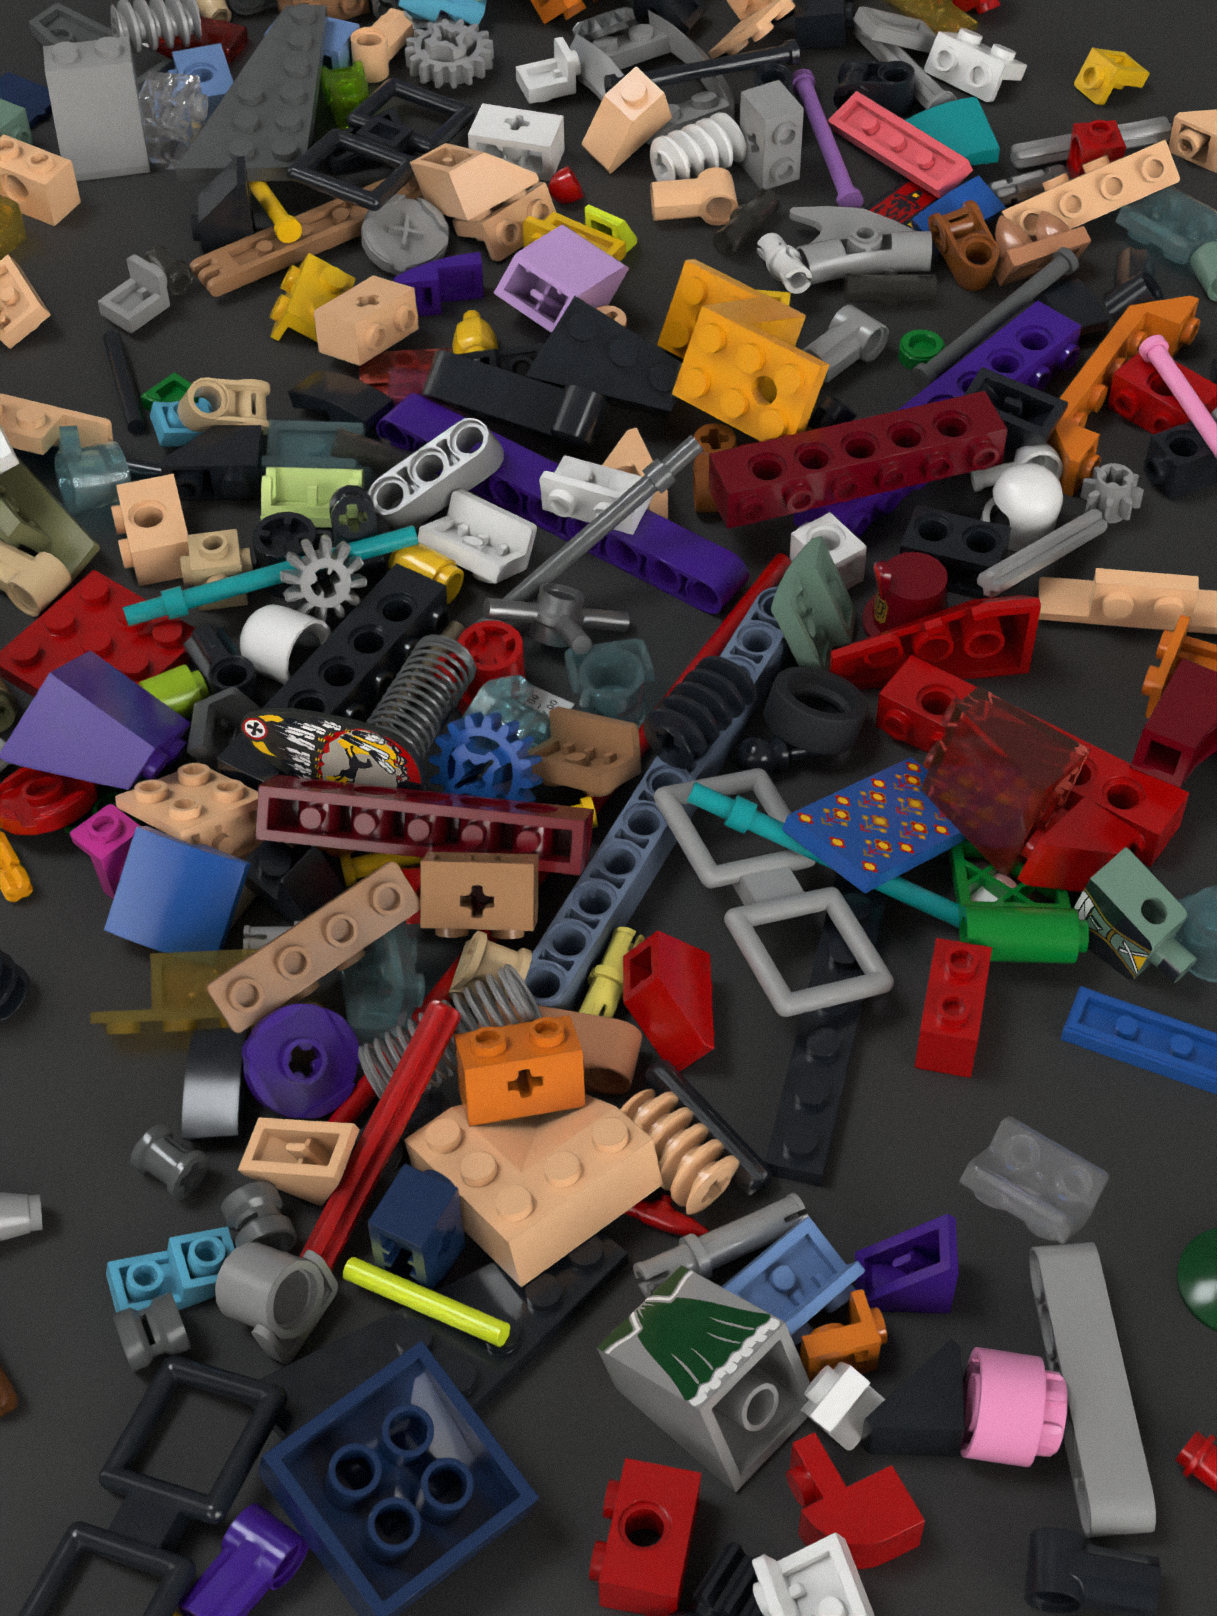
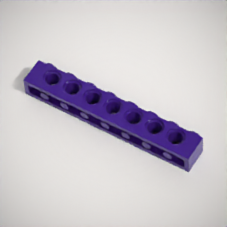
M1036 301L898 410L963 396L981 367L1043 391L1050 380L1063 370L1068 371L1076 363L1080 355L1078 343L1082 326L1042 302ZM928 482L794 513L793 523L800 527L804 523L812 522L830 512L859 539L865 534L872 523L882 515L892 513L902 499L913 490L923 488Z

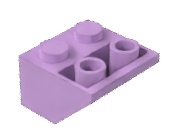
M560 225L514 255L494 294L552 333L574 296L594 308L609 305L629 267L567 226Z

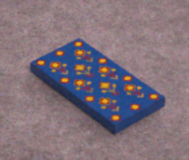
M909 757L788 814L782 830L863 893H867L960 844L966 838H971L985 831L992 815L912 757Z

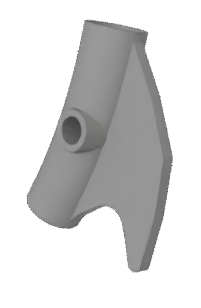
M816 206L793 207L790 209L789 218L791 220L815 227L820 231V235L810 244L796 248L802 258V264L812 274V278H807L811 285L854 276H868L870 274L930 271L932 256L931 231H915L895 220L864 208Z

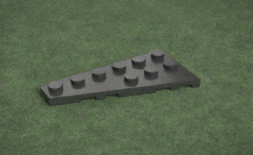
M298 4L284 7L175 168L178 182H212L235 157L245 156L249 181H291L287 177L288 167L312 147L328 25L326 5Z

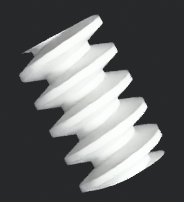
M718 112L710 116V118H703L697 121L696 124H689L681 130H674L668 133L667 136L662 135L654 139L650 147L651 167L657 182L690 179V177L695 179L708 168L720 166L725 169L732 166L733 160L737 163L744 161L747 145L739 126L733 118L726 113Z

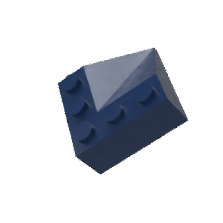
M422 1340L262 1455L258 1470L259 1477L358 1616H398L527 1516L539 1499L538 1495Z

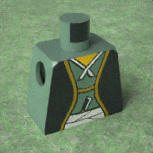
M1127 847L1090 878L1074 906L1077 909L1079 919H1086L1088 922V950L1127 979H1135L1150 964H1153L1173 983L1180 980L1197 961V958L1174 938L1188 917L1186 909Z

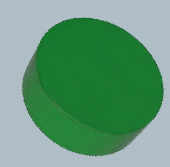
M919 329L910 331L900 340L898 359L905 368L912 370L919 363L926 364L945 348L944 340L938 334L929 330Z

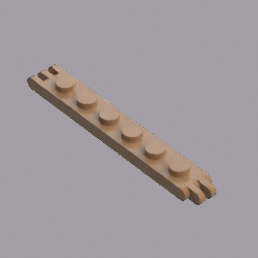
M415 176L396 193L406 195L407 199H414L416 201L417 197L424 199ZM385 179L363 187V189L372 192ZM337 198L295 216L302 226V233L299 239L293 243L281 242L274 232L275 225L194 259L190 263L189 269L198 277V280L212 296L219 297L304 260L308 253L316 255L360 236L364 217L368 209Z

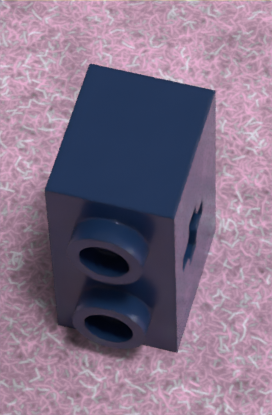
M404 1164L367 1222L375 1266L432 1291H436L441 1288L465 1248L459 1190L450 1179L437 1171L425 1170L422 1172Z

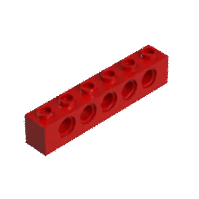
M913 655L906 660L879 693L875 727L885 731L894 739L903 740L930 754L935 760L942 763L948 762L956 740H958L959 744L966 751L967 756L958 765L957 769L969 757L968 751L958 738L960 735L962 741L972 752L970 760L961 771L975 777L980 783L992 786L1000 791L1002 790L974 762L975 752L970 748L962 735L968 739L963 731L967 732L965 729L975 728L964 727V725L986 726L988 721L991 720L1050 737L1076 741L1077 749L1068 755L1069 765L1061 771L1062 777L1054 786V795L1048 799V808L1043 813L1049 809V801L1056 795V787L1063 780V772L1071 764L1070 756L1078 751V744L1085 746V757L1077 763L1080 769L1076 773L1072 772L1073 775L1070 779L1073 781L1070 788L1064 787L1066 791L1062 795L1065 796V802L1063 804L1059 803L1056 809L1059 810L1064 807L1070 811L1086 796L1140 832L1130 851L1144 865L1150 868L1181 825L1189 792L1130 768V763L992 694L989 700L985 724L964 723L966 720L983 721L988 692H986L984 697L983 717L980 719L966 718L978 687ZM1027 743V744H1029V745H1031V746H1034V747H1036V748H1038V749H1041V750H1044V751H1047V752H1051V753L1058 754V755H1062V756H1067L1066 754H1063V753H1059V752H1056V751L1048 750V749H1045V748H1042V747H1039V746H1036V745ZM1040 763V764L1045 765V766H1047V767L1060 770V768H1057V767H1053V766H1049V765ZM1026 776L1049 797V794L1040 785H1038L1034 780ZM1014 783L1018 788H1020L1030 799H1032V800L1043 810L1042 806H1041L1035 799H1033V798H1032L1025 790H1023L1020 786H1018L1016 783Z

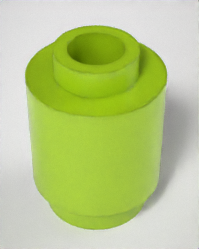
M185 664L138 682L139 686L185 719L193 716L195 703L210 697L207 685L199 670L190 672Z

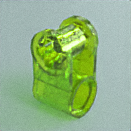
M361 60L354 61L353 66L330 70L327 66H322L320 80L326 104L329 105L336 128L340 130L350 127L347 124L348 114L369 96L368 83Z

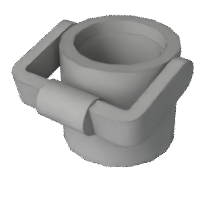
M247 1242L235 1248L223 1262L218 1272L215 1286L216 1303L222 1314L228 1318L254 1328L251 1333L267 1356L287 1365L295 1358L334 1299L338 1290V1282L324 1259L311 1250H307L303 1257L300 1258L261 1243Z

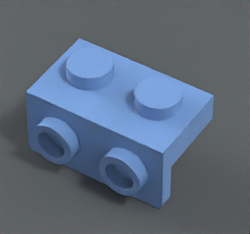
M807 1217L800 1220L724 1284L722 1288L786 1322L796 1346L801 1342L802 1336L809 1335L813 1330L808 1321L822 1308L830 1314L849 1300L850 1292L856 1290L851 1283L866 1270L859 1261L846 1265L811 1218Z

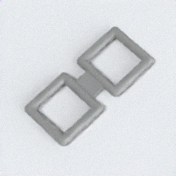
M756 768L663 786L655 791L654 801L701 883L710 889L732 884L744 906L732 908L726 912L724 922L777 1014L782 1017H789L887 993L893 988V976L841 892L835 887L804 892L792 871L810 868L816 863L815 861L792 850H785L716 865L682 807L684 804H689L686 800L696 781L726 796L753 791L767 815L785 823L791 811L766 771ZM826 910L865 975L791 992L753 927Z

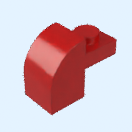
M815 1432L792 1443L790 1467L786 1471V1478L797 1502L802 1507L809 1504V1506L801 1509L798 1536L806 1547L836 1532L846 1539L856 1568L867 1569L882 1565L920 1546L925 1520L892 1465L846 1487Z

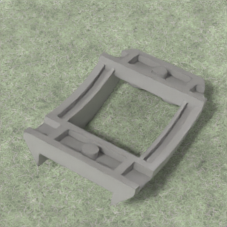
M648 10L650 25L638 24L629 28L628 33L616 37H599L593 43L576 34L569 48L570 50H575L579 57L581 73L577 75L578 81L594 92L601 101L606 94L604 88L605 75L616 74L617 77L625 76L620 69L670 52L686 64L709 60L710 58L679 29ZM723 75L700 79L708 91L696 93L691 97V100L677 105L668 104L672 118L646 143L651 145L654 139L662 135L667 136L668 133L674 130H681L689 124H696L697 121L703 118H710V116L718 112L726 113L735 120L736 98Z

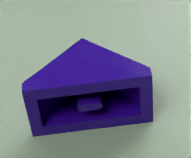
M947 1213L855 1252V1261H859L866 1270L855 1280V1289L864 1290L870 1309L878 1307L880 1311L950 1313L959 1274L955 1217Z

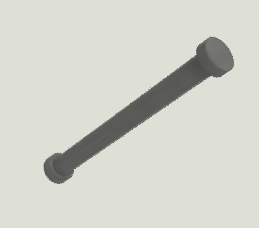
M1061 247L1057 250L1049 264L926 364L919 363L911 370V377L914 383L920 389H925L1063 274H1072L1079 267L1076 255L1066 247Z

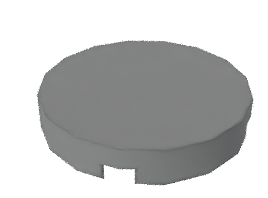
M395 194L380 210H368L364 217L361 238L362 247L368 258L380 269L397 276L417 266L442 259L448 247V224L441 211L425 199L417 197L416 201L414 199H407L406 195Z

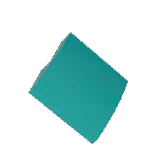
M977 96L947 102L929 108L905 120L967 158L971 166L995 163L999 160L1000 147Z

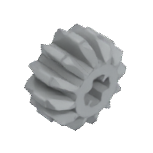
M328 535L321 536L319 550L315 551L307 538L302 540L301 546L306 553L303 558L294 552H288L285 556L286 560L297 569L280 572L282 582L294 584L283 593L286 601L293 602L301 599L296 610L304 614H309L315 606L316 618L324 622L327 618V608H333L339 619L344 618L346 613L341 605L344 600L355 606L361 602L360 597L350 589L362 588L367 585L365 576L353 574L364 565L361 557L352 556L347 558L351 547L346 541L339 543L331 552L332 542ZM325 568L329 575L332 570L336 572L329 577L332 585L328 588L322 589L319 583L315 587L311 586L317 581L315 572L319 569Z

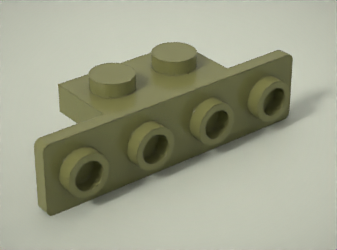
M17 457L19 464L0 474V538L16 548L23 544L38 553L47 552L52 554L64 564L73 582L99 551L100 546Z

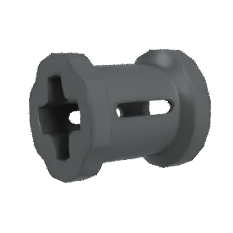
M158 1124L148 1129L136 1143L131 1154L130 1163L140 1173L149 1172L165 1183L168 1194L175 1199H185L204 1180L209 1170V1156L200 1150L190 1151L173 1138L174 1135L168 1127Z

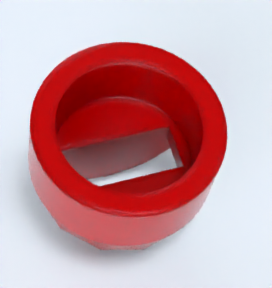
M569 165L553 174L549 182V193L556 202L569 204L584 197L582 187Z

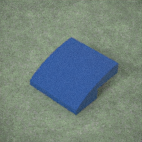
M136 826L104 931L176 957L212 967L218 966L251 863L205 844L193 845L151 827Z

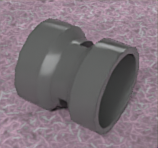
M257 1181L237 1188L222 1202L221 1211L229 1229L236 1231L238 1234L235 1241L236 1247L247 1242H254L288 1253L297 1243L298 1236L290 1218L281 1214L283 1202L275 1184L269 1181Z
M171 1292L153 1298L150 1306L137 1311L129 1307L112 1314L132 1372L149 1366L155 1356L165 1352L177 1355L191 1349ZM148 1320L155 1340L153 1345H149L142 1325L143 1321Z

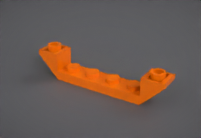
M1190 295L1130 305L1059 398L1068 402V408L1046 443L1057 451L1062 460L1063 472L1059 482L1064 494L1073 497L1085 478L1092 479L1094 467L1100 466L1101 456L1096 454L1100 434L1084 427L1090 412L1097 413L1102 407L1108 388L1112 384L1114 372L1129 361L1131 357H1134L1139 352V347L1143 341L1153 335H1162L1169 345L1168 353L1172 359L1183 344L1190 345L1195 339L1200 326V319L1195 318L1199 298Z

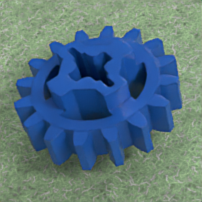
M479 711L466 715L465 720L461 718L450 722L447 725L449 733L436 737L434 741L443 751L429 756V762L439 766L440 773L429 779L431 784L443 785L445 791L442 793L535 803L537 798L529 788L542 784L543 778L532 773V766L542 762V758L539 755H529L527 748L531 746L534 738L531 735L520 739L516 735L520 725L517 720L502 726V715L500 712H494L484 717L482 712ZM490 761H494V763L487 768V772L484 773L482 778L478 779V775L484 771V768L488 765V763Z

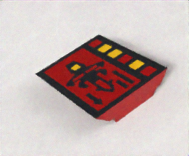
M906 178L864 209L895 220L915 230L911 225L912 218L939 198Z

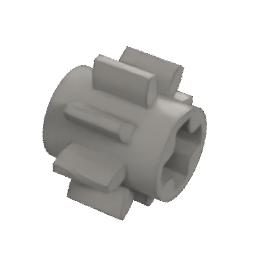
M1117 463L1106 464L1101 468L1098 466L1094 467L1092 479L1085 478L1083 481L1080 497L1087 500L1085 512L1097 509L1102 512V519L1107 521V523H1117L1123 519L1126 521L1130 520L1132 508H1140L1144 489L1137 487L1139 475L1133 474L1128 467Z

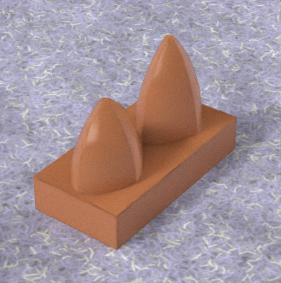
M1042 211L1036 225L1037 241L1033 242L1019 225L1001 215L995 232L1001 260L995 267L994 275L999 286L1034 276L1052 261L1053 254L1061 247L1070 249L1079 259L1090 244L1091 239L1084 226L1071 230L1057 216Z

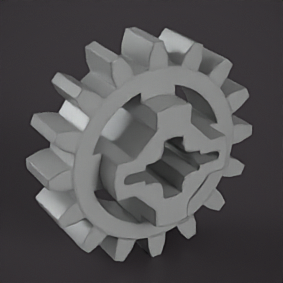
M443 19L441 23L436 24L428 22L426 31L416 28L414 30V37L406 39V67H410V75L412 77L420 75V83L422 84L432 80L435 81V88H440L443 83H450L452 89L457 88V85L462 83L472 85L473 76L483 79L486 77L485 69L493 68V40H489V32L487 30L479 32V26L476 23L467 27L462 19H459L456 24H449L447 19Z

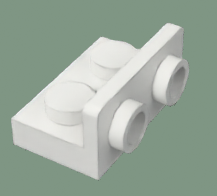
M564 455L555 473L544 471L539 479L542 508L561 517H571L590 523L639 481L642 476ZM654 494L613 530L633 535Z

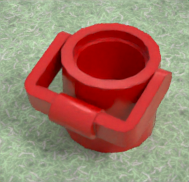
M486 620L471 625L462 632L458 642L473 657L476 665V674L455 708L459 709L464 718L466 715L479 711L482 712L484 717L494 712H500L501 715L509 714L520 707L521 701L519 699L526 688L523 640L520 633L513 626L501 621ZM455 653L448 654L462 666L468 678L467 666L463 660ZM440 656L437 659L447 664L454 671L459 670L458 667L454 663L449 661L447 658ZM436 664V669L447 675L452 682L457 683V679L450 671ZM459 670L460 679H461V681H464L463 676H462V673H461V671ZM435 673V676H436V677H438V678H440V679H442V680H444V681H447L446 679H444L443 677H441L439 674Z

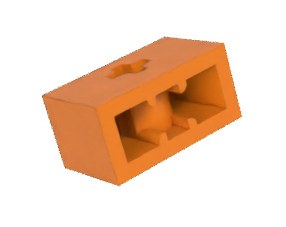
M570 1015L555 1018L541 1017L531 1022L500 1027L487 1026L475 1031L454 1034L458 1090L469 1126L585 1107L583 1050Z

